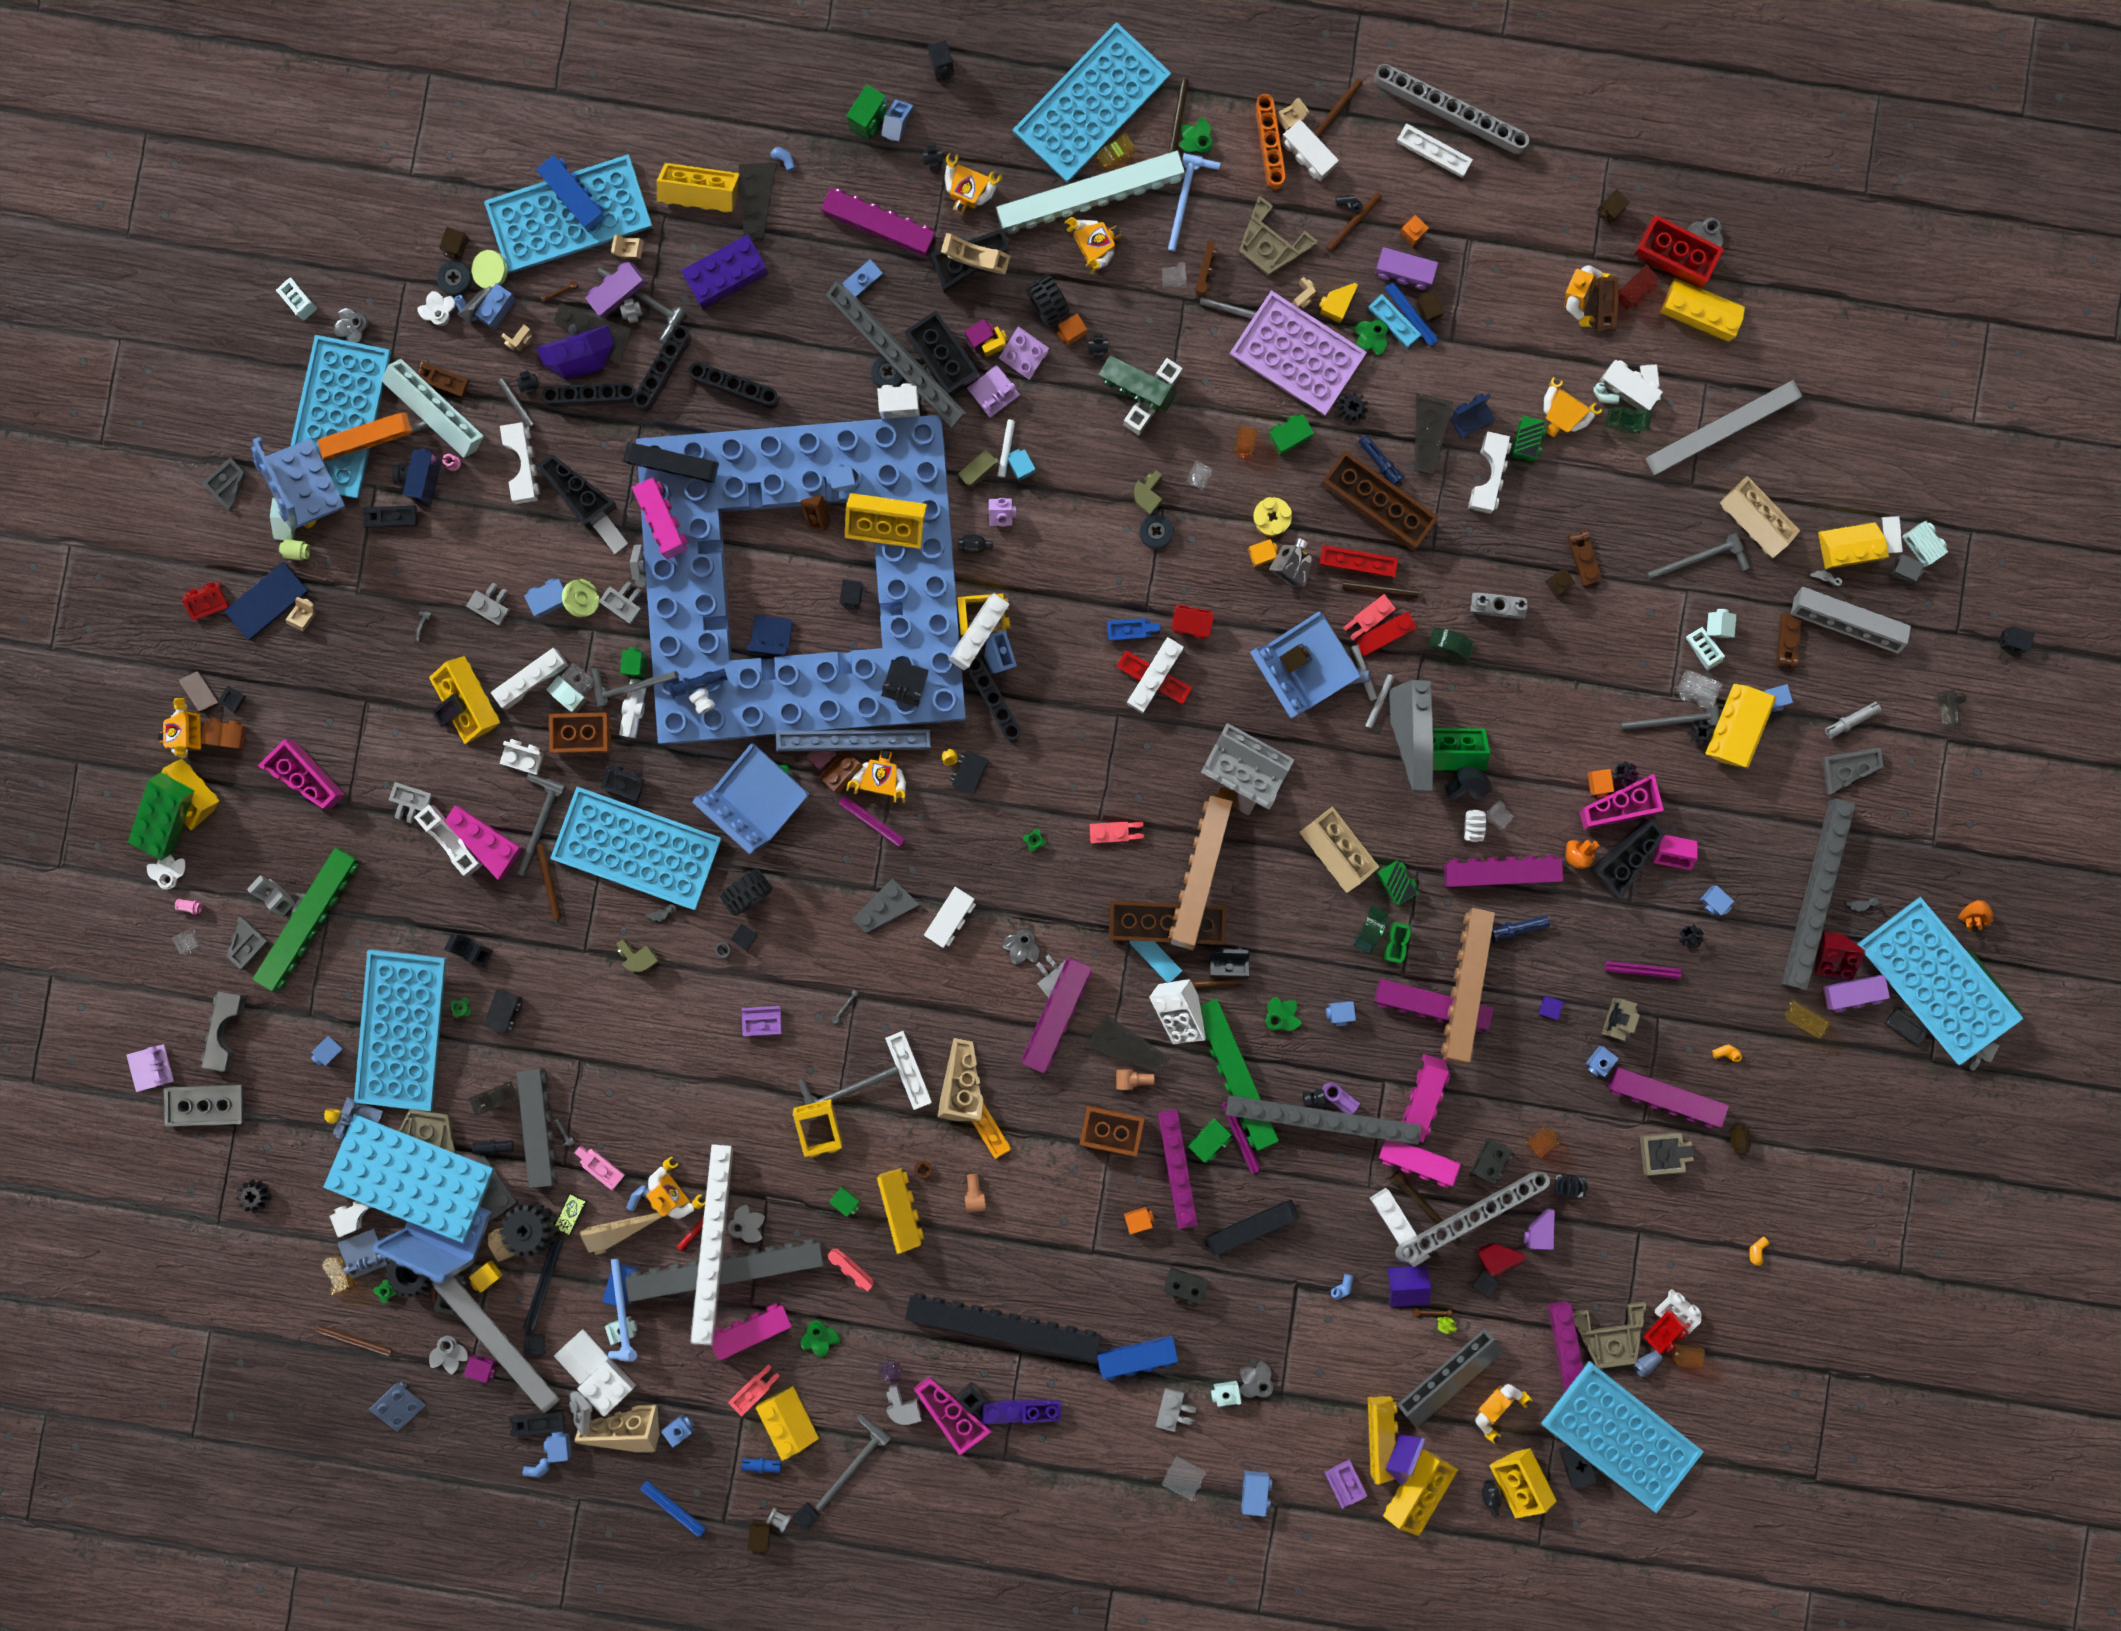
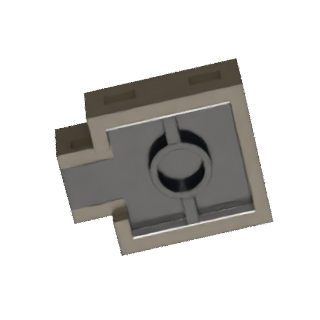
M1613 998L1601 1034L1625 1041L1630 1036V1033H1634L1640 1014H1637V1004L1624 999Z
M1671 1132L1640 1135L1643 1174L1658 1175L1686 1172L1685 1162L1693 1161L1692 1142L1688 1140L1683 1141L1682 1133Z

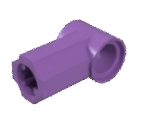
M1329 1082L1322 1088L1324 1097L1344 1113L1353 1114L1358 1109L1360 1103L1341 1089L1340 1086ZM1330 1087H1335L1336 1094L1332 1097H1329L1328 1089Z

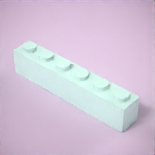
M402 359L387 366L381 381L463 458L477 451L483 435Z

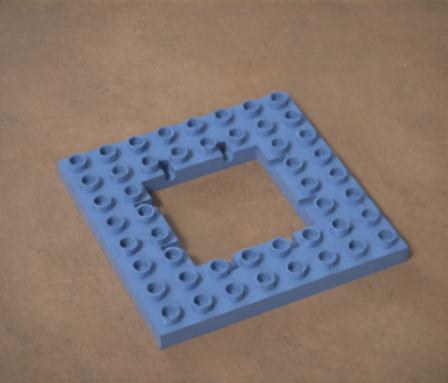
M940 415L636 439V444L719 463L715 483L638 466L639 483L652 477L656 482L660 481L664 489L662 495L664 499L668 498L673 508L670 512L673 517H677L681 525L678 529L681 534H685L689 542L686 545L687 551L667 560L660 553L659 547L661 546L655 541L652 535L654 531L648 525L644 516L645 512L641 509L653 677L673 671L679 673V677L654 685L659 744L669 745L776 736V731L855 730L966 721L962 669L948 660L960 642L943 422ZM843 464L844 467L851 465L856 488L833 492L832 487L827 485L826 476L829 475L828 470L833 469L832 467L835 465ZM850 493L927 504L921 549L874 542L883 648L854 650L849 653L829 652L780 656L773 659L732 660L721 512L801 506V500L815 496H823L825 504L848 502ZM892 659L929 670L918 707L881 696L882 687L886 681ZM725 668L728 680L693 690L692 694L706 688L709 693L708 699L713 700L715 706L709 711L699 715L696 711V705L689 699L692 694L686 693L677 696L674 700L672 699L668 688L669 682L673 684L682 681L685 677L692 679Z

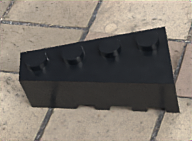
M1003 229L967 241L981 247L1000 250L1004 253L1009 251V245ZM941 250L931 253L943 293L980 270L948 258V255L942 253Z
M553 454L537 465L542 476L586 530L617 508L615 501L587 482L585 478L578 475Z
M1645 818L1589 869L1590 872L1613 898L1621 900L1624 892L1632 884L1634 877L1643 868L1645 861L1656 849L1665 833L1654 820Z

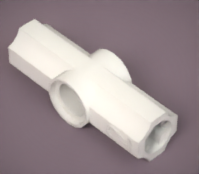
M630 679V684L636 683V682H639V681H642V680ZM646 688L627 693V698L624 699L622 705L623 717L619 735L636 738L639 721L644 714Z

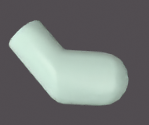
M1604 383L1596 384L1594 394L1601 403H1619V395L1608 394Z

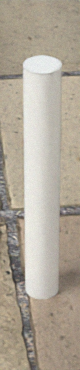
M1014 420L1007 421L998 471L999 477H1005L1015 425Z

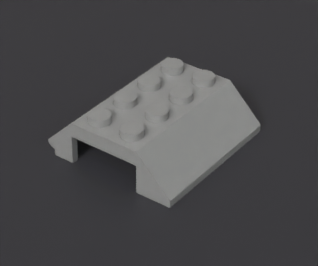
M1227 723L1200 773L1270 810L1281 783L1294 759Z

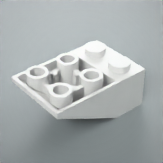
M1191 980L1158 984L1149 998L1172 1044L1205 1040L1206 1036L1199 997Z

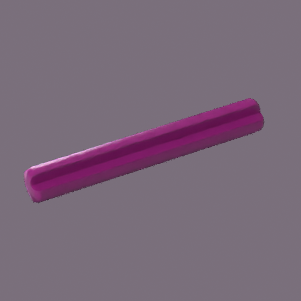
M844 796L840 800V806L896 846L900 847L904 843L905 839L850 799Z
M1605 962V971L1673 979H1681L1682 970L1677 968Z
M1227 1101L1222 1104V1107H1223V1110H1224L1225 1113H1226ZM1226 1115L1252 1174L1259 1172V1164L1239 1118Z

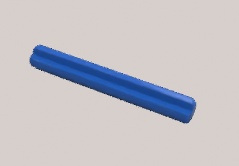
M1394 282L1387 285L1385 290L1401 311L1422 334L1421 336L1429 346L1434 345L1438 338Z
M646 1481L640 1490L697 1537L703 1534L705 1531L703 1525L650 1482Z

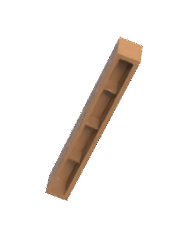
M1210 796L1209 802H1204L1202 812H1205L1204 819L1200 818L1197 829L1201 830L1200 836H1195L1193 848H1196L1195 855H1190L1188 865L1191 866L1190 873H1185L1183 881L1187 885L1185 891L1181 890L1178 901L1182 903L1180 909L1176 908L1174 920H1177L1176 926H1171L1169 938H1172V945L1194 950L1233 801Z
M1472 908L1468 913H1465L1463 924H1466L1465 931H1462L1460 942L1463 945L1462 950L1459 949L1457 961H1460L1459 968H1456L1454 973L1456 986H1453L1451 991L1453 1003L1448 1009L1450 1021L1445 1027L1444 1035L1447 1038L1446 1043H1443L1441 1049L1444 1061L1467 1065L1470 1062L1494 912Z

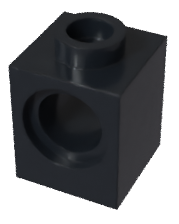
M843 579L840 603L844 605V608L855 609V607H860L863 590L862 582Z
M2014 626L2005 628L2000 636V647L2021 654L2029 652L2035 633Z

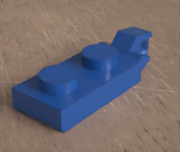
M1145 618L1107 621L1108 641L1142 639L1151 637V633L1161 631L1160 623L1150 624V619Z

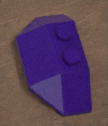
M607 325L537 346L536 348L543 366L568 380L601 370L615 343Z

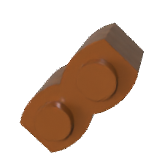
M210 718V721H204L201 744L243 749L246 726H242L240 721L229 720V724L222 723V719Z

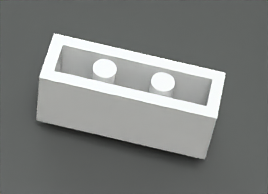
M1301 120L1297 121L1283 134L1282 144L1284 148L1294 153L1298 163L1304 164L1314 179L1317 178L1321 181L1337 167L1339 160Z
M1616 359L1599 381V383H1604L1607 389L1619 395L1620 398L1643 414L1651 410L1662 394L1658 385L1653 382L1649 383L1643 379L1642 374L1636 371L1633 372L1626 363Z
M954 887L924 936L943 948L946 945L950 946L955 938L953 933L956 929L960 930L965 923L963 917L966 913L970 914L976 904L973 902L975 899Z

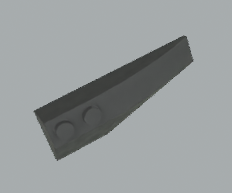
M1410 680L1389 689L1390 725L1395 733V740L1401 752V759L1406 767L1405 771L1412 792L1432 793L1433 725L1431 681Z

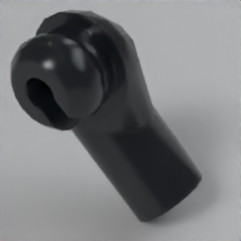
M1353 195L1335 198L1336 206L1346 205L1354 213H1359L1362 210V203Z

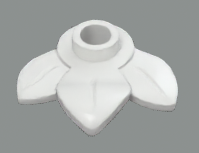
M431 292L427 296L426 305L418 307V313L424 320H431L435 325L444 326L449 322V313L455 307L454 298L448 296L443 299L439 293Z
M169 855L162 861L158 860L157 864L147 865L149 877L156 880L162 889H172L175 887L177 879L184 874L186 869L185 860L178 859L175 861L172 855ZM169 876L171 880L169 883H166L165 879Z

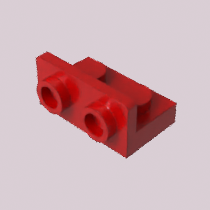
M209 582L202 589L196 590L194 588L185 592L186 595L183 597L182 602L192 621L229 607V603L221 590V582Z
M1670 1309L1645 1334L1644 1338L1659 1354L1670 1353L1677 1347L1675 1343L1679 1339H1684L1689 1334L1688 1329L1691 1327V1324L1689 1322L1684 1324Z

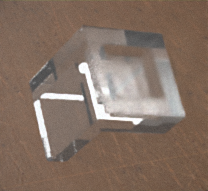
M1185 262L1178 263L1177 267L1162 268V287L1185 286Z
M1499 800L1485 814L1486 818L1502 831L1514 816L1504 808L1506 805Z
M188 929L172 937L180 955H188L192 950L200 947L195 934L199 933L197 929Z

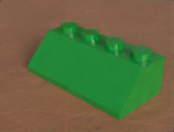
M1433 728V770L1457 771L1464 767H1475L1481 771H1487L1490 751L1485 728Z

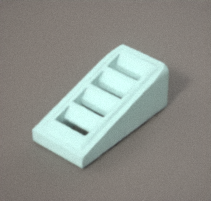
M291 278L276 290L302 320L307 319L317 310L314 303ZM293 287L294 289L286 295L285 293Z
M1703 627L1686 636L1687 641L1707 671L1723 662L1725 655L1711 637L1707 636V632ZM1702 635L1703 639L1699 640L1698 642L1694 641L1696 638ZM1705 642L1707 643L1706 646H1704V647H1702V648L1699 647V646L1702 645L1703 643H1705ZM1711 649V652L1705 655L1704 652Z

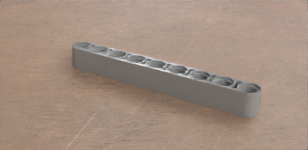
M1382 64L1377 68L1374 82L1378 87L1514 154H1521L1526 149L1529 143V136L1525 132L1390 65ZM1385 73L1388 78H1381L1379 74ZM1401 81L1405 86L1399 87L1396 82ZM1413 90H1419L1422 95L1414 94ZM1435 98L1439 103L1434 104L1430 99ZM1447 107H1453L1455 112L1448 111ZM1464 115H1470L1472 120H1466ZM1486 123L1489 129H1484L1481 124ZM1498 132H1504L1506 137H1500ZM1515 140L1522 141L1523 146L1517 145Z
M1792 380L1645 458L1653 475H1657L1797 401L1803 395L1795 381Z
M1533 1172L1400 1244L1396 1248V1257L1404 1262H1413L1543 1191L1550 1184L1549 1176L1543 1172ZM1537 1176L1541 1179L1539 1186L1535 1182ZM1521 1185H1523L1525 1189L1523 1195H1521L1519 1192V1188ZM1505 1194H1507L1508 1196V1202L1506 1204L1503 1202V1196ZM1488 1203L1492 1205L1490 1213L1486 1209ZM1472 1212L1476 1215V1219L1473 1222L1470 1220ZM1455 1221L1459 1222V1229L1457 1231L1453 1227ZM1439 1230L1443 1232V1237L1441 1240L1437 1238V1232ZM1422 1239H1425L1427 1243L1424 1249L1420 1246ZM1406 1248L1410 1250L1408 1258H1405L1403 1254Z
M454 1276L442 1283H432L435 1289L544 1414L560 1401L554 1391Z

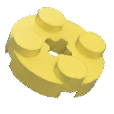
M1268 497L1261 501L1253 513L1257 530L1266 536H1275L1285 532L1292 519L1291 509L1287 503L1275 497ZM1274 512L1278 519L1271 522L1267 514Z

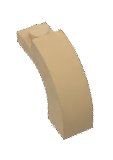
M946 233L941 250L942 253L948 255V258L999 274H1006L1011 257L1000 250L981 247Z

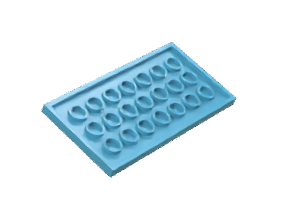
M1116 22L1012 131L1055 173L1068 183L1171 76V72Z
M629 154L572 172L580 180L578 183L582 189L586 187L592 194L590 199L594 203L597 201L604 209L602 213L605 219L589 232L585 230L545 181L484 201L501 255L504 257L508 267L507 273L511 274L613 241L614 235L625 237L653 228Z
M315 335L291 446L311 439L322 459L317 443L319 439L376 421L384 383L381 380L389 365L392 351ZM370 448L333 460L324 461L322 459L339 495L359 499Z
M576 787L550 859L696 910L722 838Z
M1921 897L1917 898L1857 944L1865 950V955L1881 974L1885 975L1886 980L1958 1065H1961L2024 1019Z
M367 950L355 1102L423 1111L433 1110L447 958Z
M354 1114L323 1188L465 1243L495 1169Z
M1590 1361L1541 1423L1655 1513L1658 1512L1704 1452Z

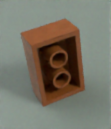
M607 712L549 714V753H612L611 714Z
M1087 1105L1079 1145L1137 1157L1145 1118L1143 1116Z

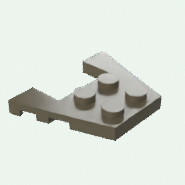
M1259 196L1238 253L1269 276L1314 247L1318 241L1306 231L1301 234L1293 245L1285 241L1262 223L1273 206Z
M414 1109L408 1111L398 1131L455 1153L450 1115Z
M1645 1302L1627 1304L1630 1324L1591 1330L1588 1310L1573 1311L1575 1326L1598 1369L1636 1364L1641 1327H1643L1644 1310H1646Z

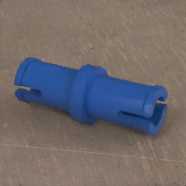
M742 1458L741 1471H758L759 1474L764 1472L781 1473V1460Z

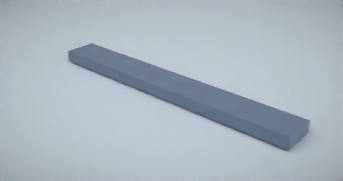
M930 729L776 731V751L928 750L931 748Z

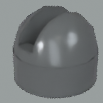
M725 941L718 943L715 947L716 954L722 958L730 955L732 951L731 945Z

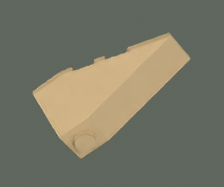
M953 1039L940 1097L939 1118L954 1121L981 1120L983 1096L980 1092L975 1051L971 1041Z
M659 1213L601 1224L588 1227L581 1231L580 1234L589 1253L595 1252V1255L606 1252V1249L662 1216Z
M657 1405L632 1407L631 1411L625 1413L620 1411L614 1413L615 1416L606 1419L601 1417L591 1420L589 1434L582 1436L578 1430L575 1442L578 1444L631 1452H655L659 1438Z

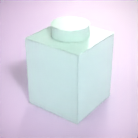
M1717 609V612L1708 613L1707 636L1716 638L1735 637L1736 614L1728 613L1729 610Z

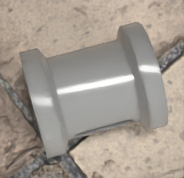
M773 1508L766 1524H772L783 1533L791 1516H785L777 1512L776 1508Z

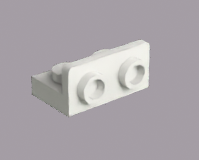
M513 739L510 742L504 741L503 745H505L500 764L538 775L545 753L539 752L540 748L529 745L528 748L521 746L522 742Z
M1672 1289L1668 1292V1297L1655 1309V1313L1659 1317H1662L1667 1310L1671 1309L1684 1324L1688 1322L1691 1324V1327L1688 1329L1689 1333L1701 1323L1699 1308L1688 1303L1682 1294L1676 1293Z

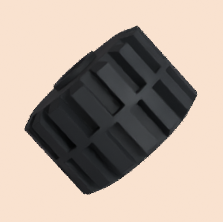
M541 1204L517 1206L514 1210L509 1211L506 1214L508 1218L503 1219L501 1223L505 1225L504 1229H500V1235L504 1234L505 1237L502 1239L503 1245L508 1244L507 1250L515 1252L516 1256L527 1257L546 1252L545 1250L553 1246L551 1242L557 1241L558 1238L555 1232L559 1231V1226L554 1225L558 1219L556 1216L550 1215L553 1211L550 1208L544 1209L545 1205Z

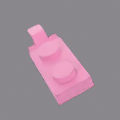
M582 1146L575 1151V1154L582 1159L580 1161L583 1165L582 1167L613 1191L625 1176L622 1171L593 1149L588 1151Z

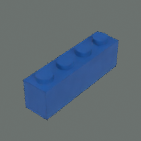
M553 155L536 170L585 230L589 232L605 219L602 213L604 209L597 201L594 203L590 199L592 194L586 187L583 189L580 187L578 177L566 170L568 166L563 159L560 158L558 160Z
M1172 1336L1097 1352L1102 1379L1106 1378L1107 1380L1117 1379L1118 1375L1122 1374L1132 1376L1140 1370L1145 1372L1154 1371L1156 1367L1162 1365L1164 1368L1172 1367L1178 1362Z

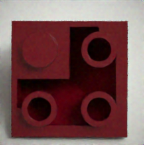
M1824 931L1817 950L1815 974L1854 979L1866 952L1844 934Z
M1490 1242L1475 1250L1484 1270L1492 1277L1494 1275L1499 1277L1505 1274L1506 1269L1510 1267L1517 1268L1521 1266L1523 1261L1527 1259L1520 1251L1495 1242Z

